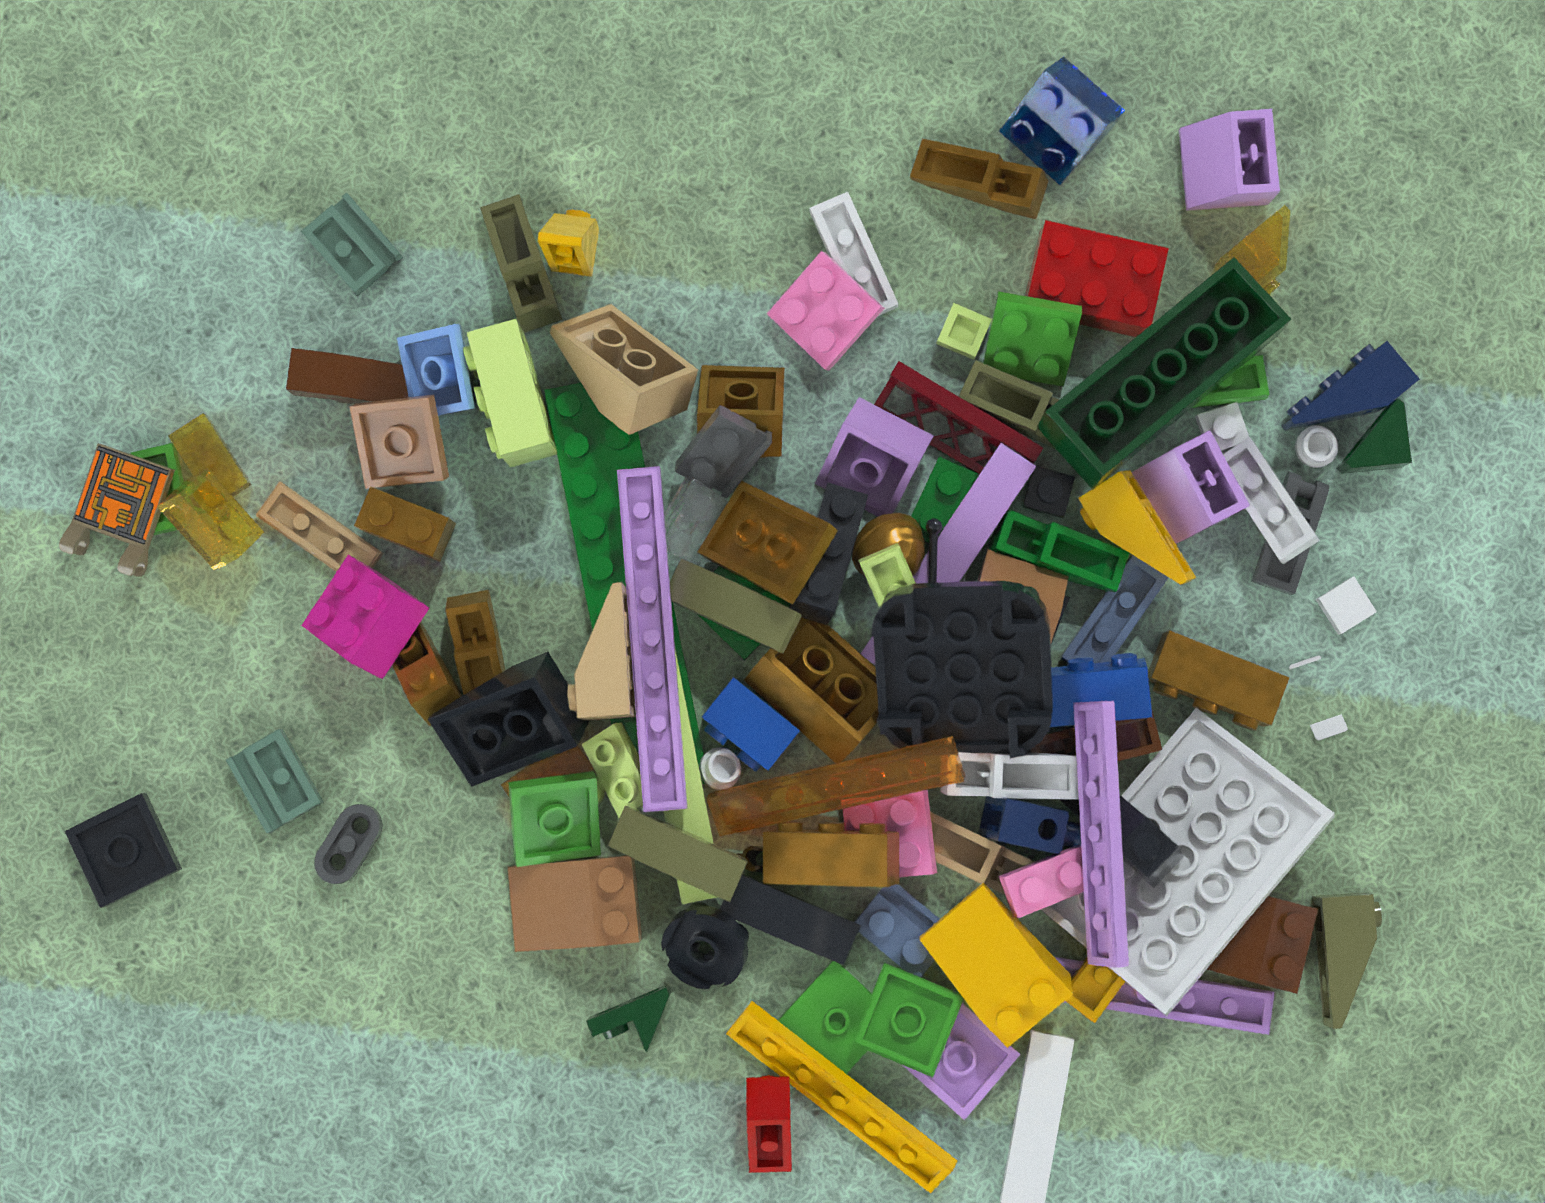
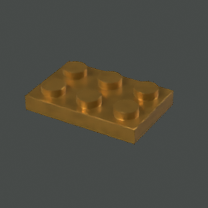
M741 481L697 552L713 563L793 604L838 530L830 523Z

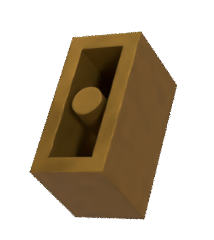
M371 486L354 524L355 527L363 532L439 562L456 525L449 517Z

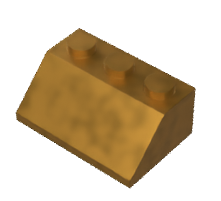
M800 618L784 653L770 648L744 679L750 687L798 728L800 732L837 765L855 749L877 724L879 710L876 667L829 625Z

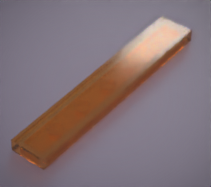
M952 736L710 792L706 799L719 836H725L964 782L965 773Z

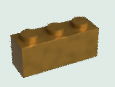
M1170 630L1162 634L1148 670L1149 682L1155 684L1153 687L1154 692L1171 699H1177L1178 694L1194 699L1192 705L1194 708L1212 715H1217L1218 709L1234 715L1232 720L1234 724L1253 731L1257 730L1258 725L1263 727L1272 725L1290 678Z
M777 822V830L763 832V884L890 887L899 884V832L885 831L884 823L859 824V831H844V823L838 822L818 823V830H803V822Z

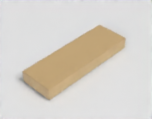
M282 482L277 484L256 514L258 518L336 572L348 554L371 568H374L384 554Z

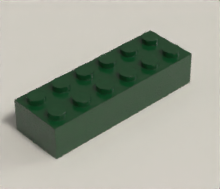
M1233 257L1046 410L1037 428L1090 488L1094 490L1278 337L1292 319L1239 261Z

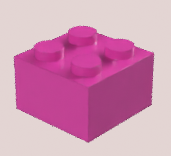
M348 554L301 626L348 662L383 679L429 610V607L377 570Z

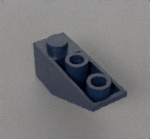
M1388 341L1376 349L1369 343L1350 359L1355 366L1346 374L1342 375L1339 370H1336L1318 385L1323 391L1312 401L1307 396H1304L1288 409L1286 413L1291 418L1282 427L1287 431L1379 412L1420 379Z

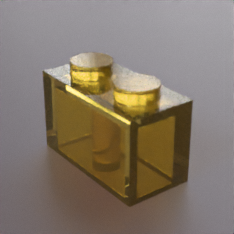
M208 468L184 481L157 506L214 570L238 559L264 533Z

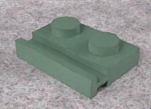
M346 192L337 204L327 208L301 232L351 290L359 296L384 275L392 264L397 260L399 262L403 257Z
M283 729L274 731L243 749L240 753L226 759L228 766L266 834L274 832L284 824H288L324 803Z

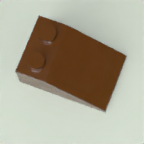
M1268 896L1207 970L1298 994L1318 909Z

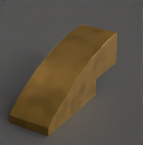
M923 138L910 174L911 180L933 189L1032 219H1037L1049 182L1041 168L1003 161L1000 154Z
M489 590L447 597L445 611L455 647L454 658L464 695L505 671L501 643Z

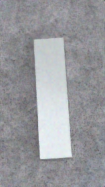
M1035 1030L1030 1031L1000 1194L1001 1203H1045L1075 1040L1071 1037Z

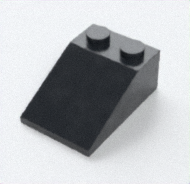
M549 652L511 666L431 714L428 718L431 726L471 787L577 747L590 720L577 718V712L569 709L568 683Z

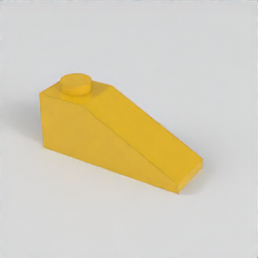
M567 210L566 215L554 213L539 231L538 243L551 271L592 277L599 234L597 220L591 218V214L580 210Z
M1130 470L1119 471L1102 482L1094 490L1091 489L1078 498L1083 506L1080 509L1081 516L1091 530L1097 529L1100 535L1180 585L1196 578Z

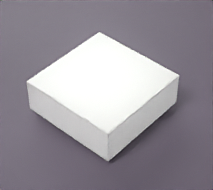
M1354 576L1316 599L1338 635L1377 612Z

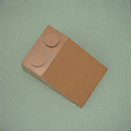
M627 855L508 867L515 952L598 947L638 943L642 940L634 858Z

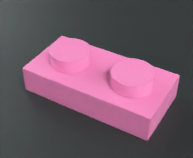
M1075 845L1061 851L1060 854L1055 853L999 876L1013 917L1021 918L1084 892L1081 846Z

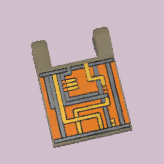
M98 443L72 522L59 542L60 550L68 554L84 555L90 543V530L129 543V546L119 560L118 571L128 576L142 577L148 566V549L175 470Z

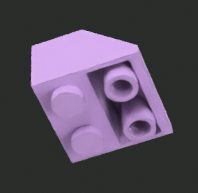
M1272 109L1228 112L1179 129L1186 211L1269 205L1280 192Z
M1210 430L1132 472L1176 544L1250 506Z

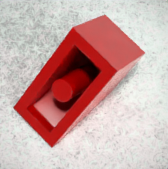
M766 1075L762 1077H746L749 1173L792 1172L789 1076L775 1077Z

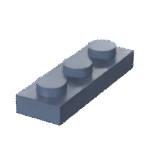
M1131 555L1126 562L1117 592L1106 591L1060 658L1065 662L1076 658H1093L1094 663L1110 662L1111 656L1117 653L1169 577L1134 555Z

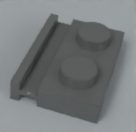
M719 405L677 459L675 472L710 491L714 488L722 492L721 496L727 499L772 443V432L768 430L763 432L757 429L755 423Z

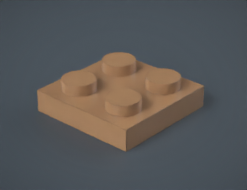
M434 395L356 403L349 406L365 489L370 488V486L377 488L444 481L449 477Z

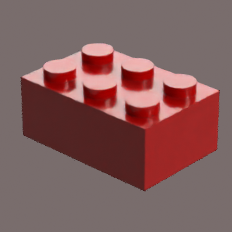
M1045 220L1039 233L1025 296L1082 306L1080 325L1137 337L1153 322L1169 248Z

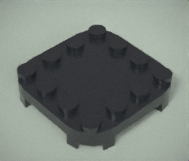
M1009 581L915 583L899 587L886 594L873 620L871 636H874L879 710L877 722L881 735L884 734L892 745L907 753L906 757L923 760L924 754H947V752L1009 753L1010 758L1025 756L1028 750L1043 740L1047 732L1050 731L1053 712L1050 621L1046 605L1040 599V595L1035 588Z

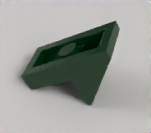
M666 984L589 1017L586 1023L592 1037L602 1033L605 1040L618 1036L629 1030L627 1023L633 1020L644 1050L647 1052L671 994L669 985Z

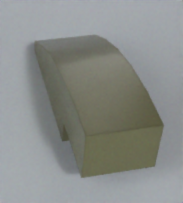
M518 194L480 207L501 274L523 332L526 333L563 320L520 195Z
M975 360L959 397L1013 430L1056 449L1040 432L1037 425L1045 411L1059 401V399L1053 397V393Z
M682 558L670 580L671 602L780 653H784L802 616L800 613Z
M626 805L608 844L609 847L728 902L731 901L747 864L745 857L709 843L699 836Z

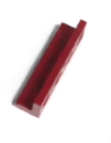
M898 361L891 372L889 381L874 403L879 408L908 423L910 422L905 419L916 417L918 428L924 430L921 415L939 412L947 419L950 433L933 436L929 445L980 475L984 467L977 462L983 460L988 462L994 452L991 453L989 443L997 448L1002 443L1033 464L1043 450L1042 446ZM897 387L911 396L914 411L897 415L883 405L893 389ZM917 400L929 406V408L919 410ZM953 421L965 429L955 431ZM970 433L982 438L985 454L968 458L960 453L957 437ZM951 438L954 448L945 444L941 440Z

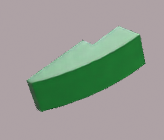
M1010 509L1006 511L994 529L988 546L989 550L1069 576L1068 581L1110 592H1117L1129 556V552L1058 523L1051 522L1045 524Z

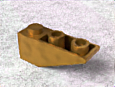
M420 622L392 666L410 705L431 727L428 721L429 716L462 695L422 622Z

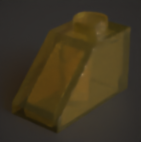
M1287 206L1281 207L1223 255L1214 265V268L1219 270L1235 257L1269 295L1280 286L1276 279L1286 270L1290 224V210Z

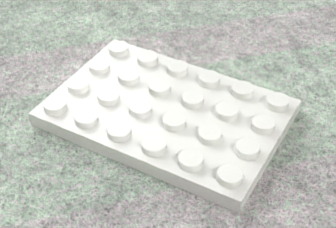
M1195 708L1162 747V751L1156 754L1122 794L1124 799L1144 814L1180 847L1184 857L1154 888L1123 860L1129 966L1120 968L1109 967L1166 1016L1169 1015L1335 817L1334 812L1198 708ZM1084 892L1040 909L1087 949Z

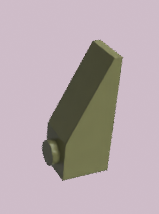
M1348 893L1312 896L1313 908L1318 909L1315 919V935L1323 1025L1332 1029H1340L1344 1025L1377 940L1376 927H1381L1382 924L1381 908L1377 901L1374 902V894Z

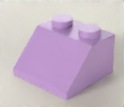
M859 397L844 420L815 484L825 489L829 482L868 494L864 510L877 517L883 514L894 513L933 435Z

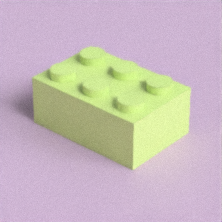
M517 319L466 332L470 345L463 347L464 356L469 371H473L476 380L479 379L481 386L474 387L480 411L485 413L487 420L490 419L492 424L491 427L485 428L492 453H496L497 459L503 458L510 468L557 455L552 428L527 338Z

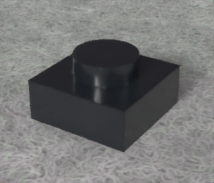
M1036 466L1030 477L1023 507L1064 518L1075 476Z

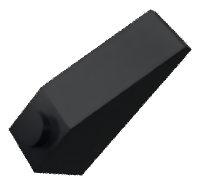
M1119 794L1123 860L1154 888L1184 858L1176 843ZM1059 799L1080 819L1079 799Z

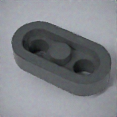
M356 804L347 807L340 814L315 856V870L322 880L331 884H339L351 880L357 874L382 832V818L375 808L366 804ZM359 817L365 818L368 822V829L363 834L358 833L354 828V823ZM336 854H341L345 857L346 864L342 870H336L332 866V858Z

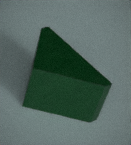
M1397 398L1386 406L1336 469L1342 474L1398 469L1412 463L1405 403Z

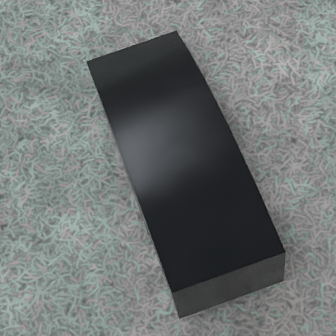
M744 874L740 877L731 901L723 900L720 910L726 912L739 922L842 965L846 964L861 927L858 923L787 892L763 884V882Z

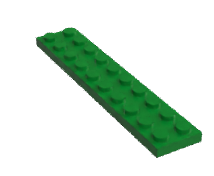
M580 382L545 389L544 391L593 631L612 584L622 582L626 587L617 470L644 468L645 462L639 432L628 435L601 414ZM671 602L675 649L699 765L704 752L674 604ZM636 717L610 719L611 725L614 723L623 724L639 755Z

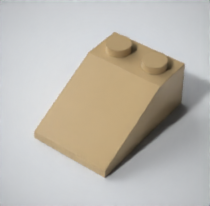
M612 304L551 326V336L599 412L628 435L688 409L698 369Z
M622 582L612 584L575 671V684H568L569 709L577 712V718L601 720L636 717L626 587Z

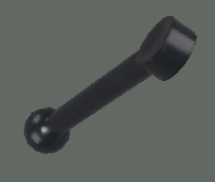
M932 518L926 522L925 526L926 531L929 533L928 583H937L938 533L942 530V523L940 520Z

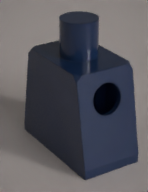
M985 797L978 835L1004 843L1056 854L1061 853L1063 846H1081L1080 823L1068 821L1069 812L1009 798Z

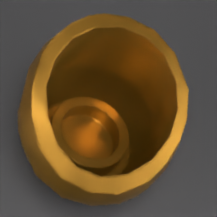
M902 513L883 514L869 521L857 534L852 550V561L856 570L865 577L858 560L898 543L912 576H914L920 568L925 551L924 538L918 522L910 515Z

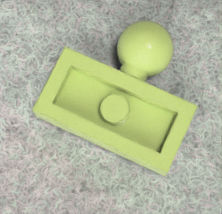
M614 723L581 745L597 774L598 804L601 803L606 792L620 818L625 805L639 811L643 809L639 755L623 724Z

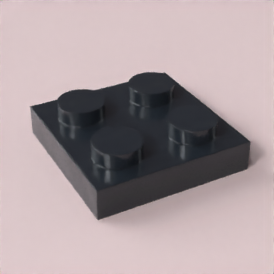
M140 793L64 831L100 908L107 907L182 870L147 793Z

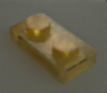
M202 413L168 435L213 506H220L252 485L206 414Z

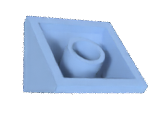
M452 324L397 338L409 397L434 395L438 416L477 409L471 374L464 356L463 347H465L460 324Z

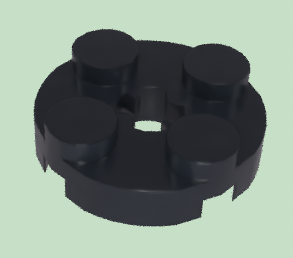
M695 902L687 909L677 913L667 926L661 942L662 952L664 949L666 950V955L670 960L667 964L669 969L685 984L698 989H710L711 985H720L724 983L722 986L724 987L731 984L739 976L747 961L749 932L726 912L710 907L703 902ZM705 941L713 947L714 951L709 950L707 954H704L698 950L700 944H695V942Z

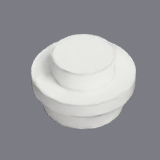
M1317 425L1311 426L1298 435L1295 442V451L1302 463L1309 467L1320 468L1328 465L1335 459L1338 453V441L1330 429Z
M723 747L713 748L706 752L700 760V776L704 783L712 789L725 790L732 787L739 780L741 764L736 754L731 750Z

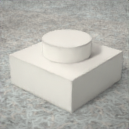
M1237 402L1195 416L1200 433L1203 434L1210 430L1221 451L1231 449L1249 437Z

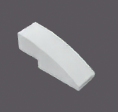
M947 752V754H941L940 792L947 796L1079 799L1076 755L1027 752L1025 756L1010 758L1009 753Z

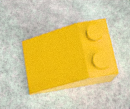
M984 882L919 937V940L977 1017L1007 1048L1073 994L1070 973L1018 918L1013 917L1012 912Z

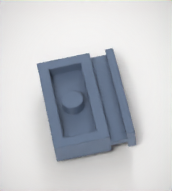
M899 884L882 887L854 921L861 925L859 933L903 970L916 976L922 977L935 961L919 940V937L940 919Z

